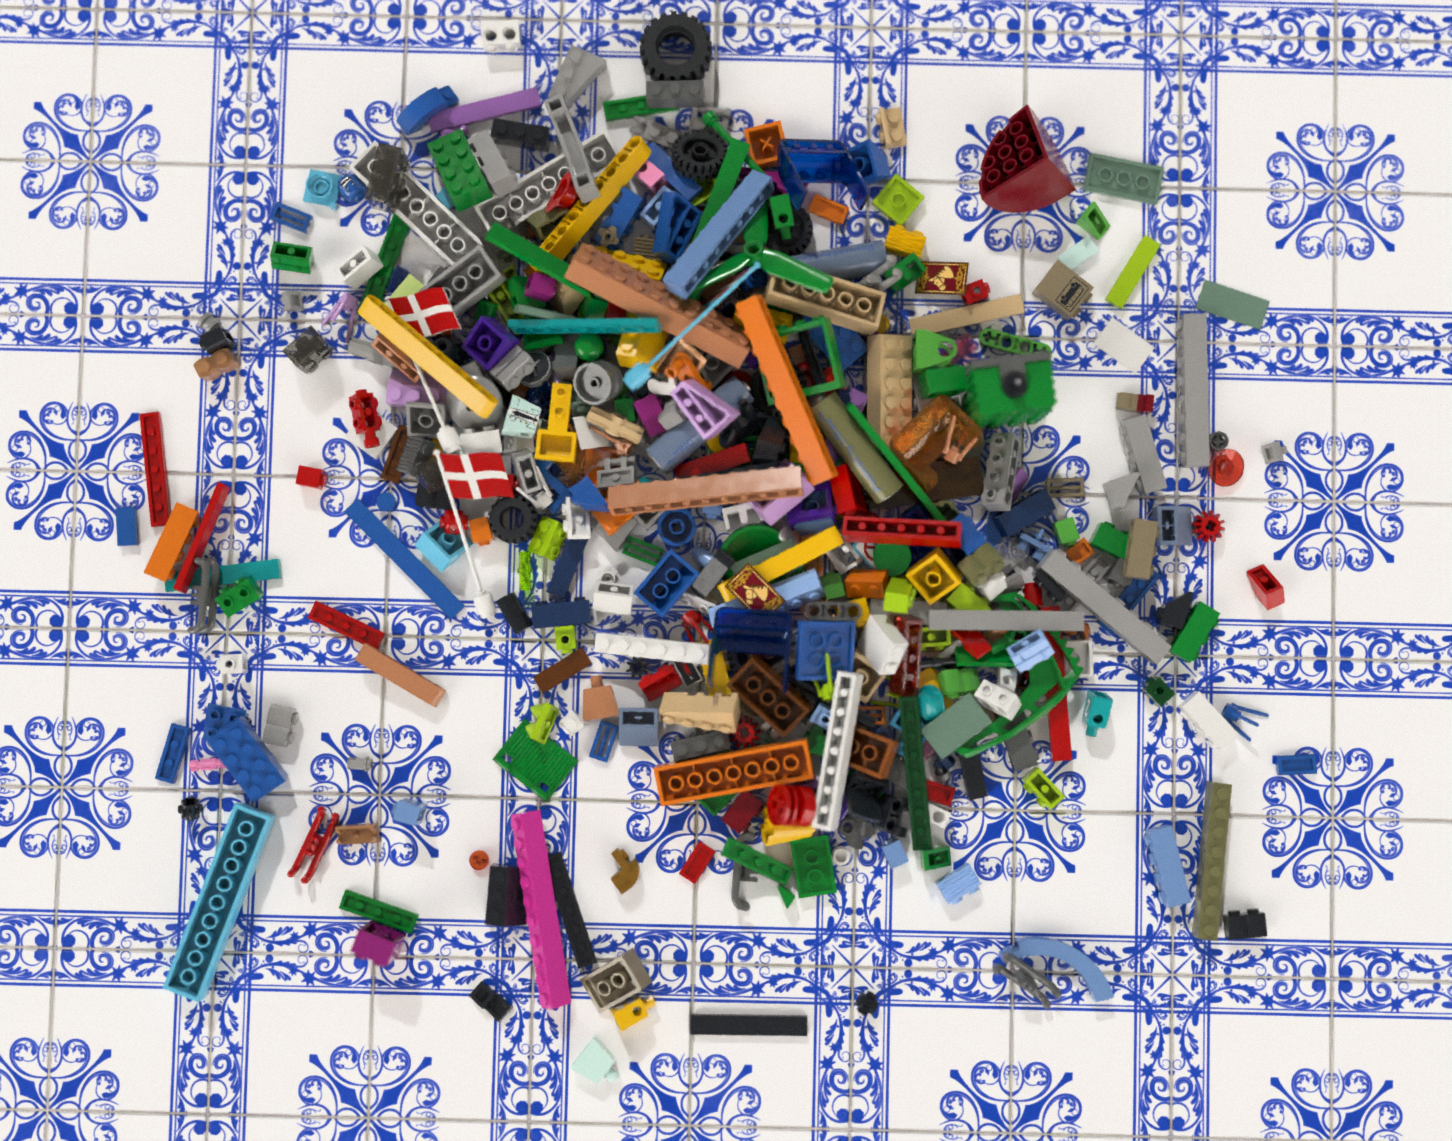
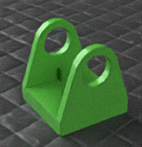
M916 329L912 336V375H921L924 370H928V367L939 365V368L946 367L957 353L956 343L948 337L931 331ZM942 342L950 343V344L952 345V347H953V352L951 351V349H950L947 345H944V344H941V343H942ZM938 349L946 350L948 356H941L938 352Z

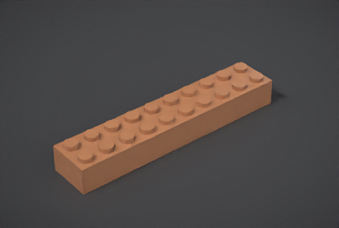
M582 243L564 277L640 318H657L662 325V329L675 336L682 333L707 309L697 300L678 298L675 294L667 291L664 283L655 281L648 277L647 274L632 269L628 264L615 260L611 255L596 250L590 244ZM714 309L681 338L738 369L752 345L750 339L744 333L745 327L735 323L731 318H725L718 314Z

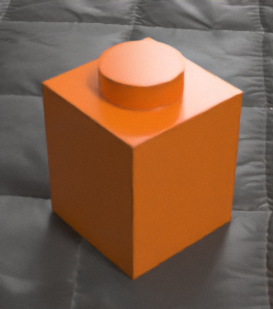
M488 516L468 520L473 543L479 544V547L490 545V541H494L493 532L489 528L490 524H488Z

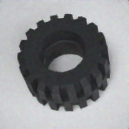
M513 494L514 498H499L495 504H492V509L488 513V524H490V530L500 540L509 544H519V542H525L529 537L533 536V532L536 531V525L538 524V514L535 507L527 499ZM512 508L519 509L524 514L522 526L514 531L506 529L503 525L504 514Z

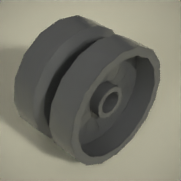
M606 358L596 359L585 363L577 369L573 379L574 390L584 403L599 405L618 396L623 386V375L613 361Z

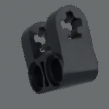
M883 794L879 798L882 821L880 823L873 822V826L878 830L906 838L908 828L899 826L903 809H909L908 798L894 794Z

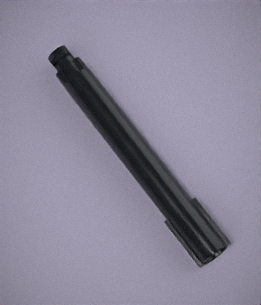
M787 668L783 675L785 680L788 679L796 687L832 708L833 701L824 702L823 697H818V691L814 682L811 680H796L795 671L792 672V669ZM858 709L856 723L871 731L877 720Z

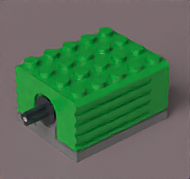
M1051 351L971 360L965 367L968 389L960 394L964 426H968L970 432L981 431V428L989 427V430L1006 424L1008 427H1016L1022 422H1026L1027 425L1037 424L1038 421H1042L1045 416L1053 412L1052 408L1057 403V398L1054 396L1056 388H1053L1055 381L1054 378L1052 379L1054 373L1053 368L1051 369Z

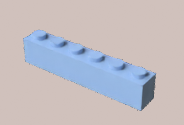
M815 568L771 585L786 601L770 617L781 615L785 611L799 608L803 604L817 601L821 597L826 596L821 578ZM737 598L707 609L712 628L718 637L726 636L735 630L744 629L751 624L759 622Z

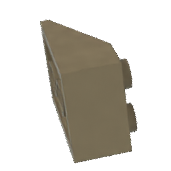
M633 948L580 979L599 1013L643 990L653 982Z

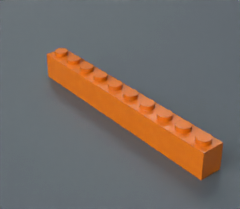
M754 295L736 304L737 317L744 324V333L752 343L751 349L753 354L758 357L760 371L766 376L768 381L767 387L775 397V406L781 411L783 425L789 430L791 435L790 441L798 451V460L801 465H804L807 481L814 486L838 476V472L763 296Z

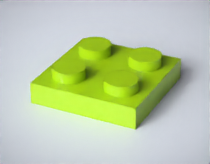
M895 173L871 204L895 224L903 225L925 199V196Z

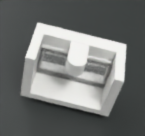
M748 502L722 509L727 532L734 531L748 524L764 523V520L759 517Z
M841 528V529L838 530V532L840 533V535H841V537H842V539H843V536H842V528ZM844 541L842 545L825 553L831 560L834 569L840 575L863 560L851 546L854 542Z

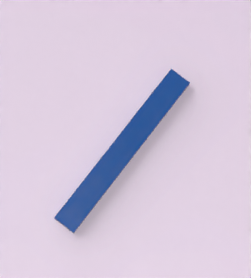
M357 498L344 511L451 620L466 607L360 499Z

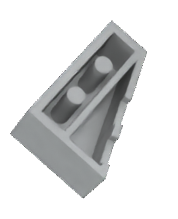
M571 45L548 94V98L562 94L568 108H570L583 94L584 90L590 84L592 85L598 75L607 69L606 59Z

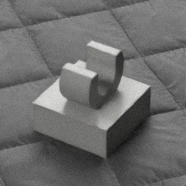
M289 290L282 292L280 301L284 302L285 308H282V311L301 312L304 310L301 292Z
M1279 441L1261 446L1265 464L1284 460L1283 454L1288 453L1287 447H1281Z

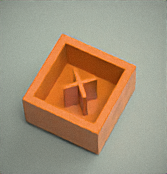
M780 120L743 129L744 142L750 144L747 153L762 170L789 163L790 155Z

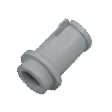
M368 756L365 758L349 757L347 768L348 770L358 769L368 772L373 768V759H370Z

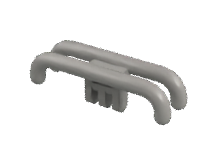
M888 255L886 263L856 284L883 292L903 275L900 269L894 268L892 270L893 275L882 282L880 277L896 264V256Z

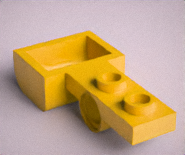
M552 384L548 430L538 429L535 451V459L575 463L578 437L577 433L568 432L571 416L572 384Z

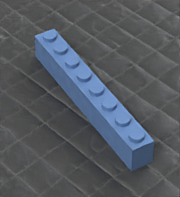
M752 170L744 178L739 187L733 191L730 198L723 203L716 215L700 231L693 243L688 246L683 255L677 259L674 266L665 274L663 281L668 292L687 299L775 189L772 177Z

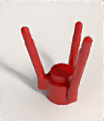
M694 609L681 616L683 620L681 624L690 642H694L690 629L695 628L706 644L709 643V640L698 626L700 621L716 634L712 625L699 612L696 613Z

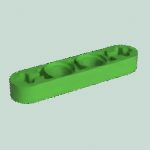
M984 329L978 337L979 343L982 346L1013 355L1032 353L1033 345L1036 346L1034 350L1040 351L1043 348L1045 349L1044 351H1051L1052 355V350L1047 344L994 329ZM989 333L990 338L996 339L997 335L1000 337L997 340V345H994L995 340L985 342L983 336ZM1008 338L1011 341V346L1004 348L1001 345V339ZM1021 343L1029 345L1027 353L1020 351L1019 345Z

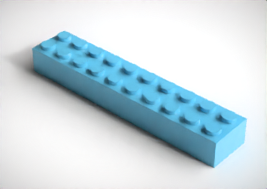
M243 802L234 804L162 989L196 1002L206 998L277 815Z

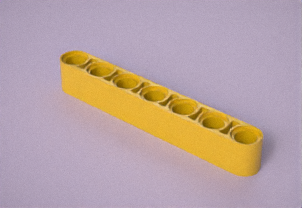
M834 525L795 544L796 546L793 548H788L777 556H772L762 561L761 564L752 567L768 582L842 545L844 541ZM734 576L716 585L725 603L736 598L725 587Z

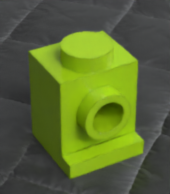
M575 626L554 627L556 649L561 650V654L573 653V649H577ZM564 636L569 638L566 644L562 642Z

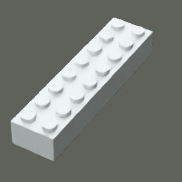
M605 129L581 142L595 180L619 152ZM562 153L516 180L518 189L501 198H498L496 193H494L492 198L474 205L486 229L489 231L494 222L514 233L527 226V218L534 212L541 211L546 207L563 176L570 172L565 154Z
M376 140L349 166L353 174L450 266L479 244L487 248L473 232Z

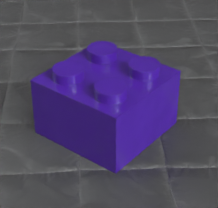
M481 316L461 347L487 371H490L520 340L494 317Z

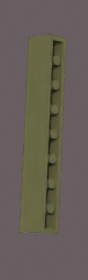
M1206 781L1192 924V936L1197 939L1217 941L1232 791V785L1227 783Z

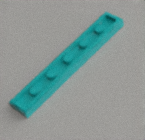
M280 559L219 566V586L235 584L234 581L242 576L248 578L252 575L255 581L282 578ZM210 567L209 587H211V579H212V568H211V567ZM202 568L196 570L189 589L192 588V585L201 586ZM176 571L173 579H168V582L165 583V592L176 591L173 587L180 571Z

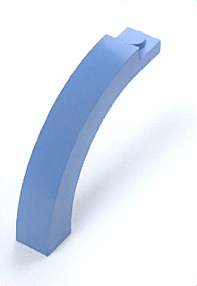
M1039 936L1022 937L1015 939L1017 947L1009 945L1003 947L1002 951H999L1002 961V955L1005 952L1011 953L1017 958L1042 955L1060 959L1071 965L1081 975L1088 987L1091 999L1095 1003L1114 998L1112 989L1098 966L1084 953L1063 941Z

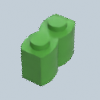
M977 668L948 669L937 674L940 691L943 697L948 698V700L958 699L960 696H965L968 693L974 698V694L980 686Z

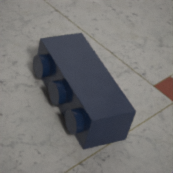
M1046 488L1038 489L1011 505L1010 511H1001L991 518L1002 537L1013 538L1020 534L1019 530L1022 528L1028 529L1036 524L1035 521L1039 518L1043 520L1051 516V511L1056 509Z
M575 597L574 601L566 602V599H556L555 603L547 604V601H536V605L531 606L533 629L592 623L591 603L585 597Z

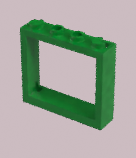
M823 315L812 317V321L807 323L805 320L794 322L792 327L787 325L776 327L779 336L783 337L823 326L835 381L802 389L805 397L847 387L831 318H824ZM761 372L768 406L775 405V397L767 387L768 381L766 376Z

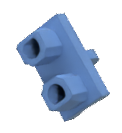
M1042 528L1038 532L1030 530L1029 535L1034 538L1023 532L1016 538L1018 542L1015 549L1025 554L1029 546L1035 548L1031 558L1038 562L1053 548L1039 542L1041 540L1046 543L1048 540L1047 537L1043 536L1044 529Z

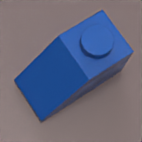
M588 476L569 488L572 493L570 498L576 506L580 504L584 510L610 513L608 503Z

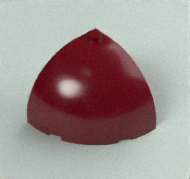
M1027 104L1008 120L1009 123L1002 131L999 130L986 150L980 168L982 171L981 179L979 180L981 199L988 206L1003 212L1022 213L1038 210L1057 202L1076 190L1055 143L1037 115Z

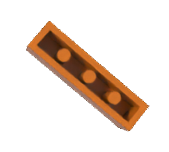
M176 502L147 563L144 574L165 583L168 582V579H173L176 573L174 569L176 562L180 563L185 553L182 552L185 544L189 545L193 535L190 532L193 527L197 528L201 517H198L199 511Z

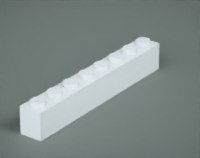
M838 671L816 798V813L812 822V827L826 831L838 829L864 674L849 671Z

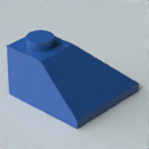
M867 139L840 153L849 189L876 184L891 177L887 158L871 139Z

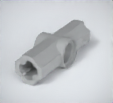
M354 337L350 340L348 345L349 354L365 358L367 361L383 366L384 364L397 368L372 347V343Z

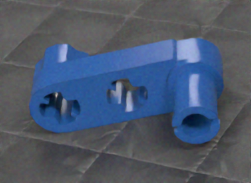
M535 459V464L542 473L545 482L558 492L554 501L547 506L549 511L557 515L562 508V504H565L566 497L572 496L569 487L549 471V468L554 464L553 461Z

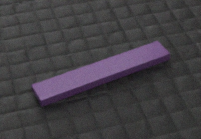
M537 87L448 108L435 114L428 121L431 133L434 134L441 132L443 129H454L462 125L466 126L542 106Z

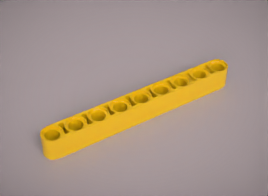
M637 135L629 139L595 180L601 197L584 204L579 199L540 245V248L561 260L567 256L618 195L622 187L628 183L649 158L651 149L640 136ZM530 265L537 273L549 276L546 273Z
M373 295L366 296L358 309L361 317L477 415L485 419L490 416L499 403L496 397L381 300Z

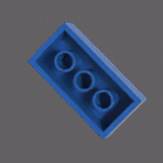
M803 315L806 323L812 321V317ZM832 324L844 373L867 354V344L856 331ZM823 326L809 329L814 347L826 362L832 366Z
M243 714L208 737L206 742L252 803L286 782L288 774L262 742Z

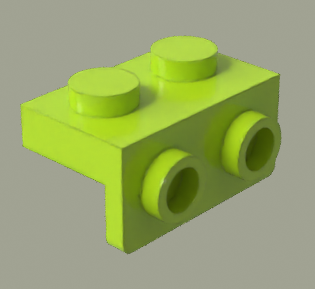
M542 515L527 550L555 561L567 536V532H563V523Z

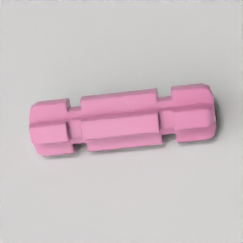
M217 758L201 759V761L191 760L189 764L192 772L199 771V769L204 771L218 769V767L220 769L226 768L221 760Z

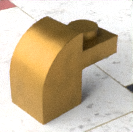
M617 847L611 852V855L622 869L610 879L620 893L623 894L636 883L640 873V866L636 858L629 862L628 859L630 857L627 852Z

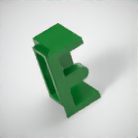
M913 252L886 271L883 276L885 280L891 277L894 268L902 271V277L887 288L892 296H894L924 275L926 268Z

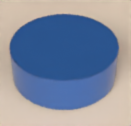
M388 492L381 493L376 499L377 507L385 512L392 511L397 503L395 496Z

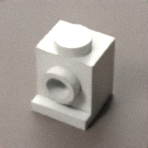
M247 654L220 655V659L216 661L217 670L220 671V674L248 673ZM228 661H232L233 663L232 667L230 668L228 666Z
M575 710L559 721L562 729L570 737L586 726Z

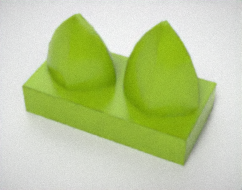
M547 702L530 707L532 714L538 720L525 726L530 738L544 745L560 710Z

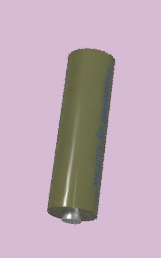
M834 391L826 397L823 393L813 401L815 406L811 408L817 425L875 504L883 502L896 493L903 486L902 481L866 432L846 409L838 394Z

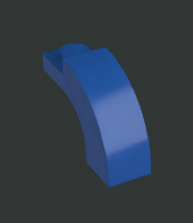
M449 85L440 89L434 87L413 100L400 113L396 122L408 136L422 130L425 123L435 114L457 105L459 98Z

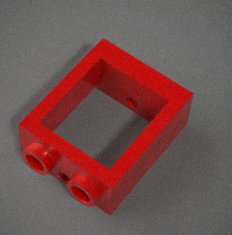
M846 464L835 467L838 476L831 478L830 482L838 514L859 517L869 515L861 483Z

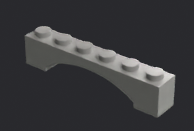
M562 94L544 100L549 117L564 151L576 192L584 204L601 197L570 110Z

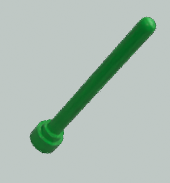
M709 110L703 115L702 122L707 127L714 128L730 145L733 137L719 123L718 115L713 110ZM747 154L744 162L752 170L766 174Z

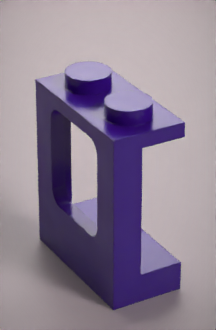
M830 480L813 486L815 489L813 492L827 490L828 504L826 507L803 511L801 501L786 513L787 522L792 531L796 530L794 525H797V523L828 517L832 518L834 523H837L836 515H838Z

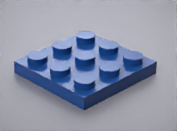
M798 620L795 679L828 680L826 653H829L832 680H836L838 671L853 672L856 621Z

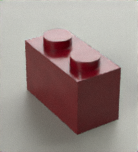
M743 791L725 812L721 820L738 834L742 831L745 833L752 824L749 822L752 817H758L764 809L761 807L763 802L751 792Z

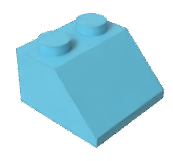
M440 521L423 532L414 545L440 572L451 566L466 552L461 534H446L444 528H440ZM465 535L468 546L470 548L473 545V542Z

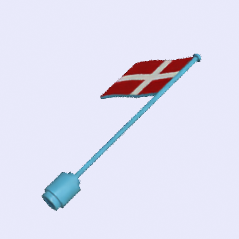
M754 262V266L729 278L701 304L705 307L711 306L648 364L637 362L625 374L622 380L632 391L636 388L639 389L652 377L650 375L652 371L650 367L756 268H760V263Z

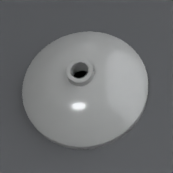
M471 374L470 376L496 397L499 402L487 419L480 417L449 390L446 394V408L449 416L458 426L463 429L475 428L476 431L482 430L483 426L495 425L503 411V399L499 389L492 381L486 377Z

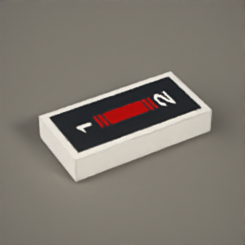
M672 661L686 689L703 680L695 663Z

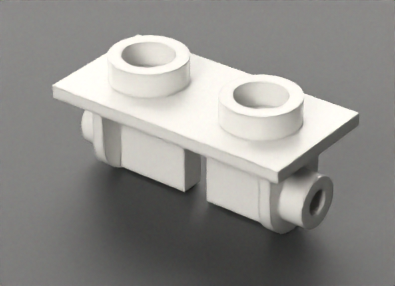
M690 586L678 599L683 605L691 606L704 614H708L707 609L715 607L718 602L715 596L709 595L705 600L697 596L698 594Z

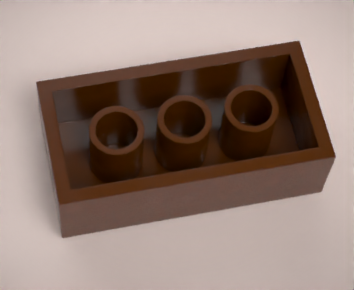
M756 653L746 661L726 684L730 690L738 693L739 698L783 738L804 718L812 707V704Z

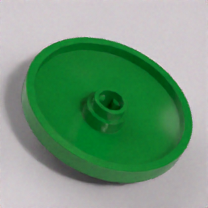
M755 523L742 526L733 531L725 539L721 548L737 562L783 541L779 539L778 534L780 530L770 525ZM731 569L722 578L723 581L733 576ZM781 576L771 581H768V583L772 585L774 583L782 581L780 579Z

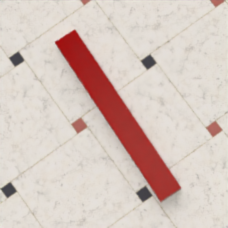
M1060 606L1039 607V611H1060ZM1045 631L1044 635L1055 652L1052 655L1063 678L1065 676L1063 652L1049 633ZM1055 684L1046 692V701L1059 690L1058 684ZM1066 694L1047 713L1051 761L1053 762L1072 760Z

